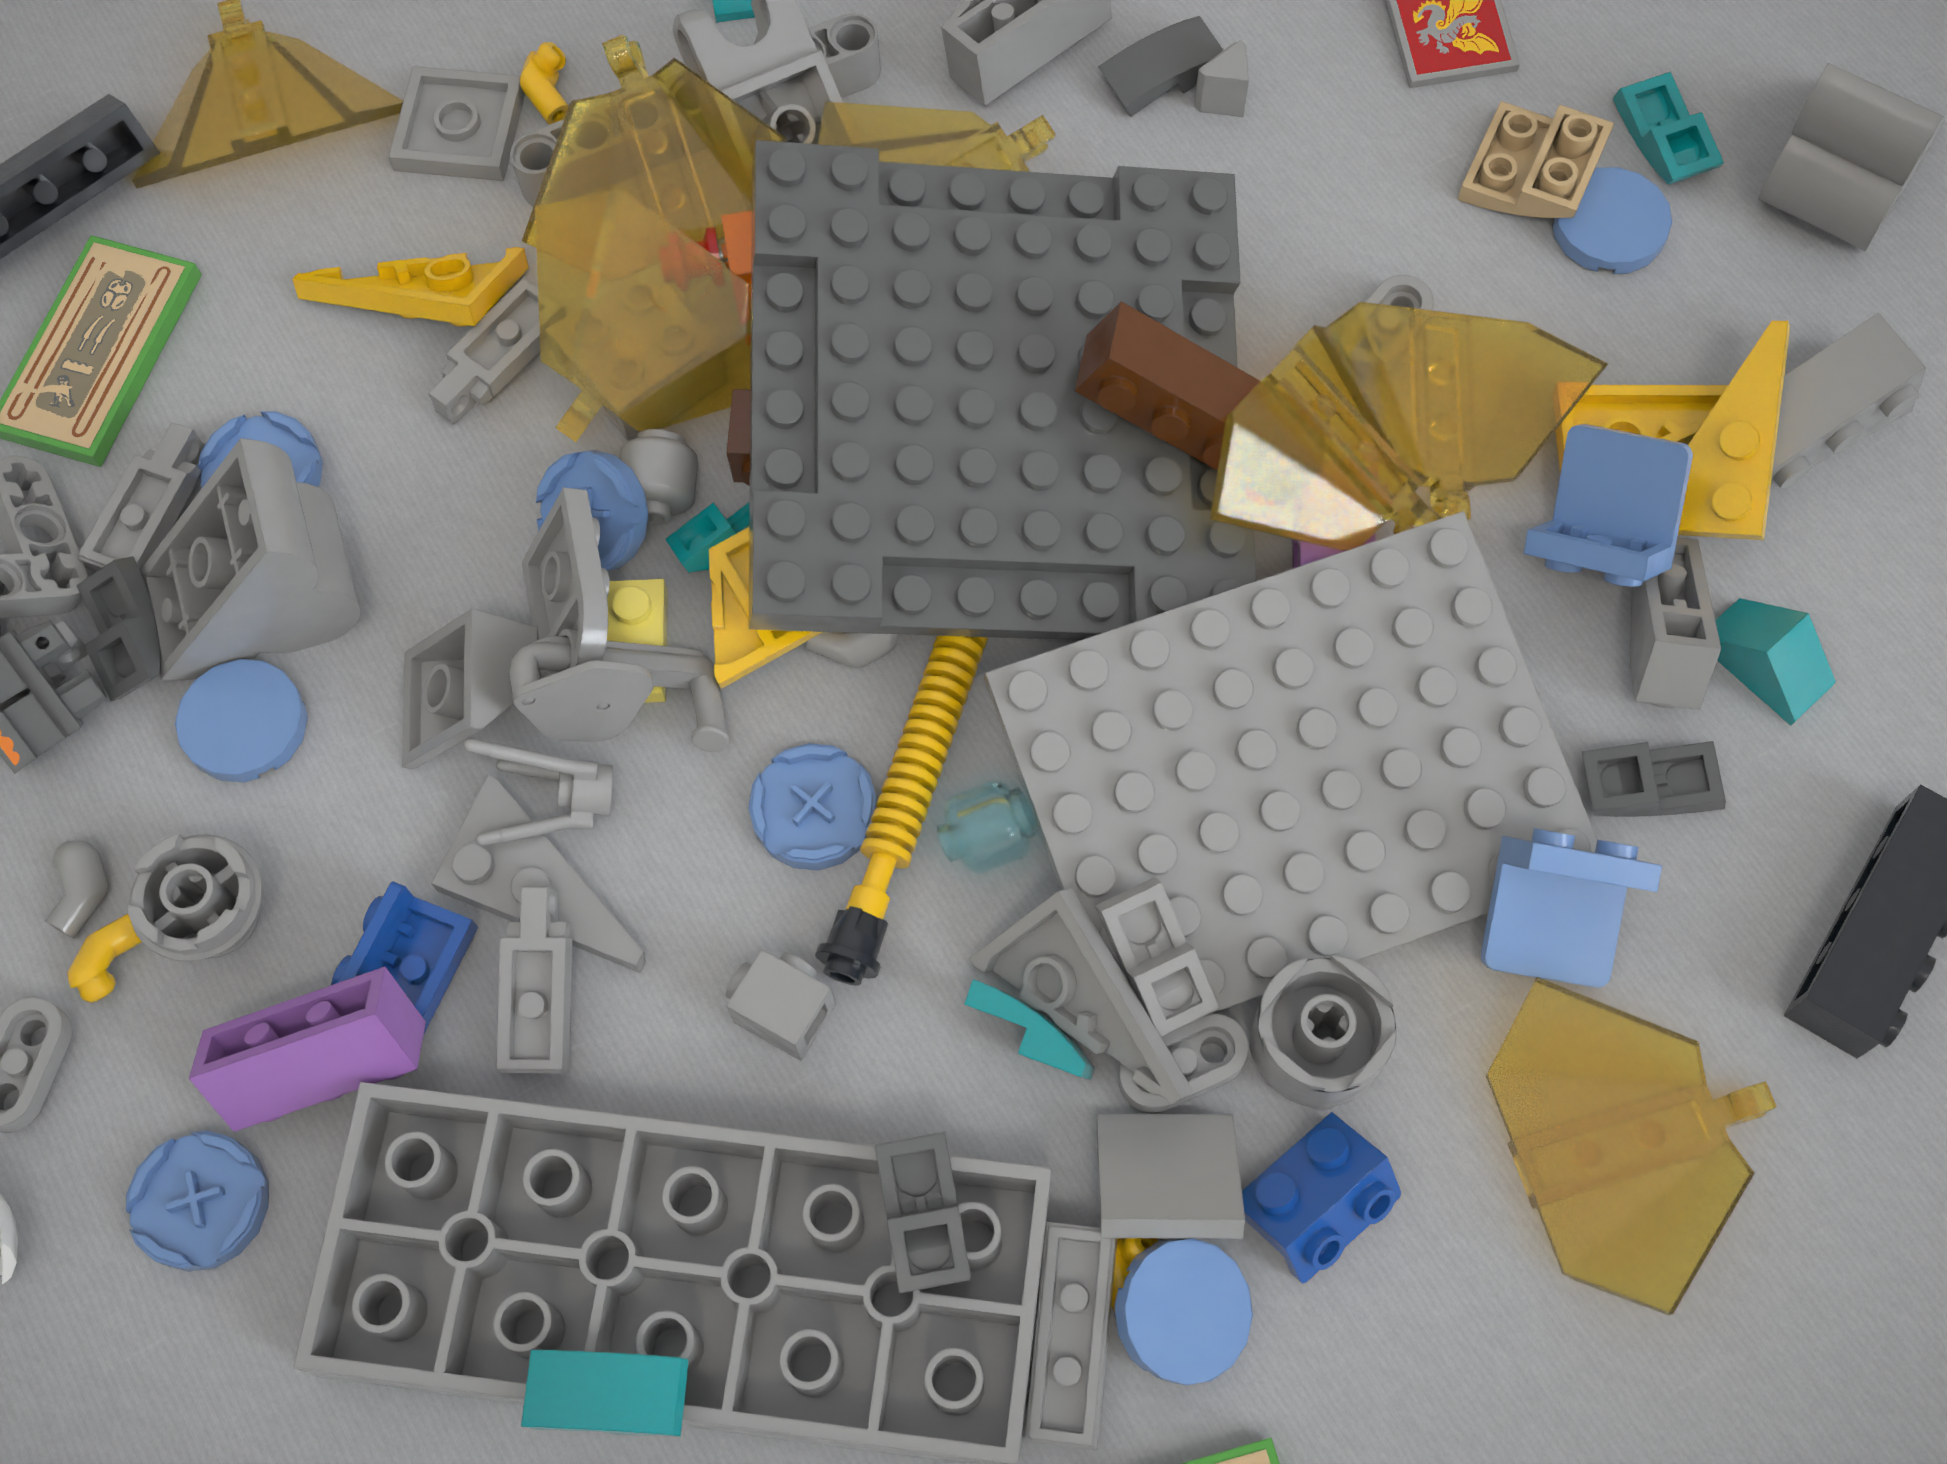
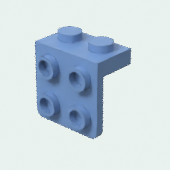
M1589 424L1573 426L1567 433L1553 520L1527 530L1524 554L1544 558L1545 567L1556 571L1574 573L1581 572L1583 568L1604 572L1603 579L1605 581L1628 587L1641 586L1644 581L1671 569L1693 458L1691 448L1681 442Z
M1534 828L1532 841L1502 836L1481 950L1482 963L1487 968L1495 971L1596 988L1605 986L1610 981L1627 887L1657 892L1662 865L1637 860L1639 847L1597 839L1595 852L1573 848L1575 835Z

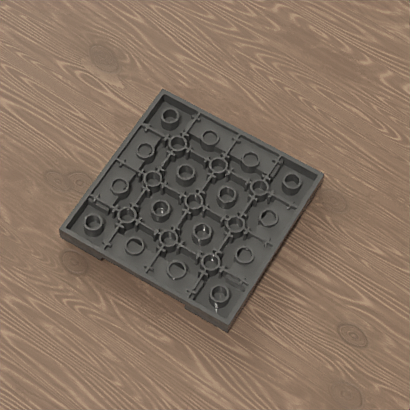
M755 140L752 161L749 629L1084 640L1257 581L1253 512H1245L1244 485L1075 392L1087 334L1121 301L1238 368L1234 293L1241 284L1235 174L1118 166L1113 178L925 165L879 161V149Z

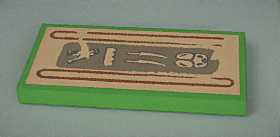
M91 235L0 399V439L101 467L202 275L196 264Z

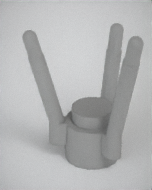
M475 739L465 741L464 748L467 751L500 759L496 763V767L500 771L559 781L558 807H570V814L479 833L475 838L478 845L484 846L569 828L593 829L594 815H610L613 765L597 764V762L574 761Z

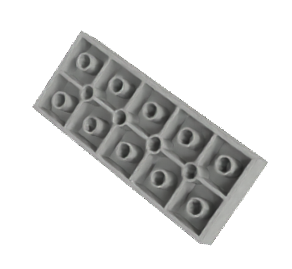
M360 1082L293 1368L322 1378L524 1404L531 1350L589 1351L682 1357L689 1359L682 1426L967 1464H1019L1052 1168L949 1155L971 1280L899 1293L875 1146Z

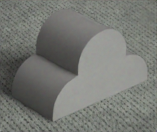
M1828 63L1807 99L1794 125L1792 135L1771 170L1758 199L1866 251L1942 128L1944 116Z
M243 438L238 440L140 569L156 619L160 648L161 680L197 679L214 666L237 659L251 660L258 653L296 652L327 643L351 630L361 615L332 497L328 492L317 486L296 482L292 462L288 454L281 448L263 441Z

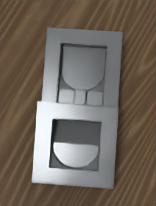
M1154 877L1095 905L1123 971L1161 1037L1219 1009L1194 947L1187 943L1161 881Z

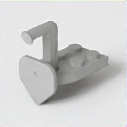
M563 487L522 561L531 623L533 626H537V640L519 649L510 663L509 678L515 707L550 739L597 742L611 739L624 732L652 692L654 686L691 689L697 728L691 735L692 743L697 748L707 752H718L725 749L729 743V736L725 731L724 709L719 685L714 676V665L707 655L701 651L689 648L607 641V597L610 581L608 571L601 567L599 557V521L596 517H592L587 490Z

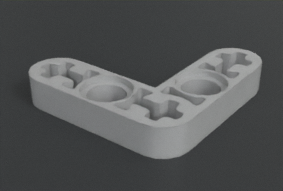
M15 455L4 457L0 460V533L8 554H0V581L6 585L9 594L0 596V618L68 613L77 607L82 597L77 585L88 578L84 563L77 559L79 557V550L50 475L38 462L27 457ZM21 490H29L27 497L25 499V504L21 505L24 499ZM28 525L40 527L51 535L53 541L48 543L35 542L26 537L20 528ZM53 562L50 569L53 580H44L49 570V563ZM58 586H67L66 589L58 588Z

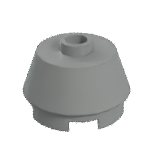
M180 834L173 835L151 847L135 865L134 871L138 875L132 886L127 911L135 933L142 943L154 953L177 961H196L221 957L241 947L254 932L261 912V875L252 856L236 842L217 835H193L184 838Z

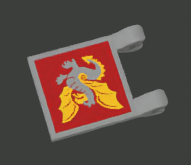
M1386 0L1409 88L1518 71L1520 63L1501 0Z

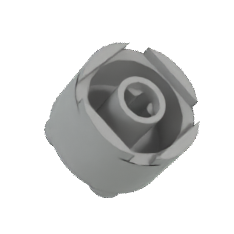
M1347 957L1304 958L1290 963L1280 970L1269 983L1252 1023L1250 1052L1261 1075L1283 1097L1317 1110H1328L1357 1098L1376 1079L1389 1060L1396 1044L1397 1028L1392 1008L1394 1005L1390 993L1384 983L1370 969ZM1326 1024L1334 1032L1331 1037L1328 1036L1321 1040L1312 1031Z

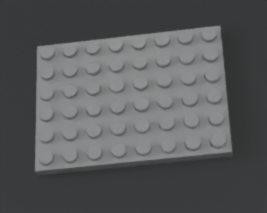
M1464 511L986 672L984 676L987 689L1060 889L1073 888L1126 977L1095 905L1154 877L1161 881L1187 943L1195 948L1219 1005V1009L1211 1013L1264 995L1274 976L1294 961L1304 958H1330L1331 956L1347 957L1358 961L1488 914L1502 836L1532 841L1533 830L1537 828L1575 835L1573 846L1575 849L1595 852L1597 837Z

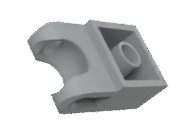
M752 0L751 6L756 19L758 35L754 45L738 46L725 40L715 26L711 16L703 10H689L676 15L674 19L673 35L748 211H752V161L755 140L785 142L779 138L776 131L777 127L780 129L790 128L793 138L787 142L861 147L822 50L817 51L797 0Z

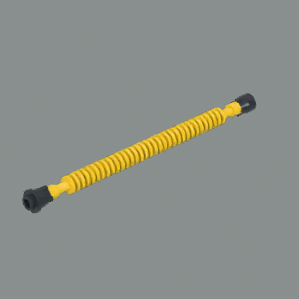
M936 636L934 648L930 652L928 663L923 672L924 677L920 680L918 692L913 699V706L908 713V720L905 722L902 730L903 734L897 744L898 749L894 752L893 764L889 766L887 779L883 783L882 793L879 795L876 803L877 808L871 816L872 823L868 825L865 833L866 838L860 847L861 853L870 859L861 885L853 886L845 911L838 910L827 942L819 944L815 953L816 958L825 964L823 973L836 981L858 986L861 985L863 978H876L879 974L881 966L876 960L888 927L884 917L890 897L886 894L894 868L904 869L910 865L911 853L915 851L917 845L916 838L920 836L923 828L921 823L926 819L927 808L931 805L932 794L938 785L937 779L941 776L943 770L942 764L946 762L948 749L953 742V735L956 733L958 720L962 716L963 706L968 699V692L971 690L973 678L976 676L978 663L981 661L988 637Z

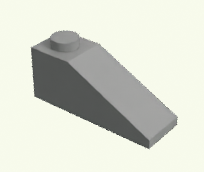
M1677 537L1672 568L1644 581L1641 586L1632 587L1630 669L1636 702L1651 703L1662 708L1682 707L1700 710L1721 651V645L1699 540Z

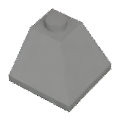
M471 608L405 652L402 767L408 769L419 767L482 730L514 704L509 678L510 663L519 649L537 640V626Z

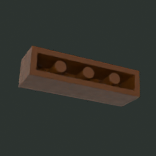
M1122 301L1087 334L1075 386L1076 393L1280 505L1319 475L1326 425L1325 417Z

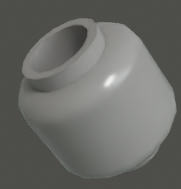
M648 429L639 432L637 438L629 440L621 448L619 459L633 470L644 489L648 509L647 524H667L671 521V516L685 513L693 506L698 459L697 454L685 444V439L681 435L667 430Z

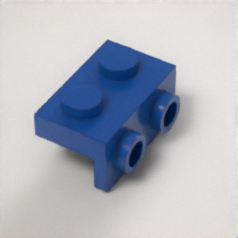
M392 881L384 895L376 897L370 904L363 920L364 933L353 954L344 957L337 966L331 985L386 967L426 1021L425 1034L478 926L472 919L414 897L406 886Z
M1333 1112L1328 1114L1242 1190L1245 1221L1284 1256L1292 1275L1301 1283H1306L1318 1271L1332 1266L1339 1259L1344 1248L1369 1225L1383 1220L1401 1196V1190L1388 1157Z

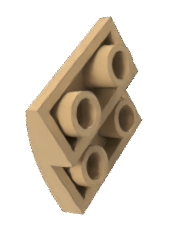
M1500 101L1461 186L1458 200L1474 206L1520 216L1572 218L1575 216L1614 123L1560 104L1554 118H1550Z

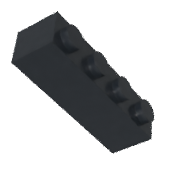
M107 94L0 164V259L160 154V151L124 102Z
M1920 784L1896 806L1784 1014L1786 1018L1856 1059L1879 1044L1887 1048L1896 1039L1908 1016V1013L1901 1010L1900 1007L1908 991L1917 992L1931 974L1936 958L1928 953L1936 937L1938 936L1943 939L1947 936V798Z

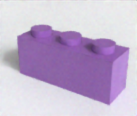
M382 967L203 1030L189 1080L233 1132L262 1122L277 1120L285 1114L323 1101L338 1099L344 1094L358 1090L360 1082L376 1084L385 1080L397 1079L405 1073L417 1070L426 1021L387 968Z

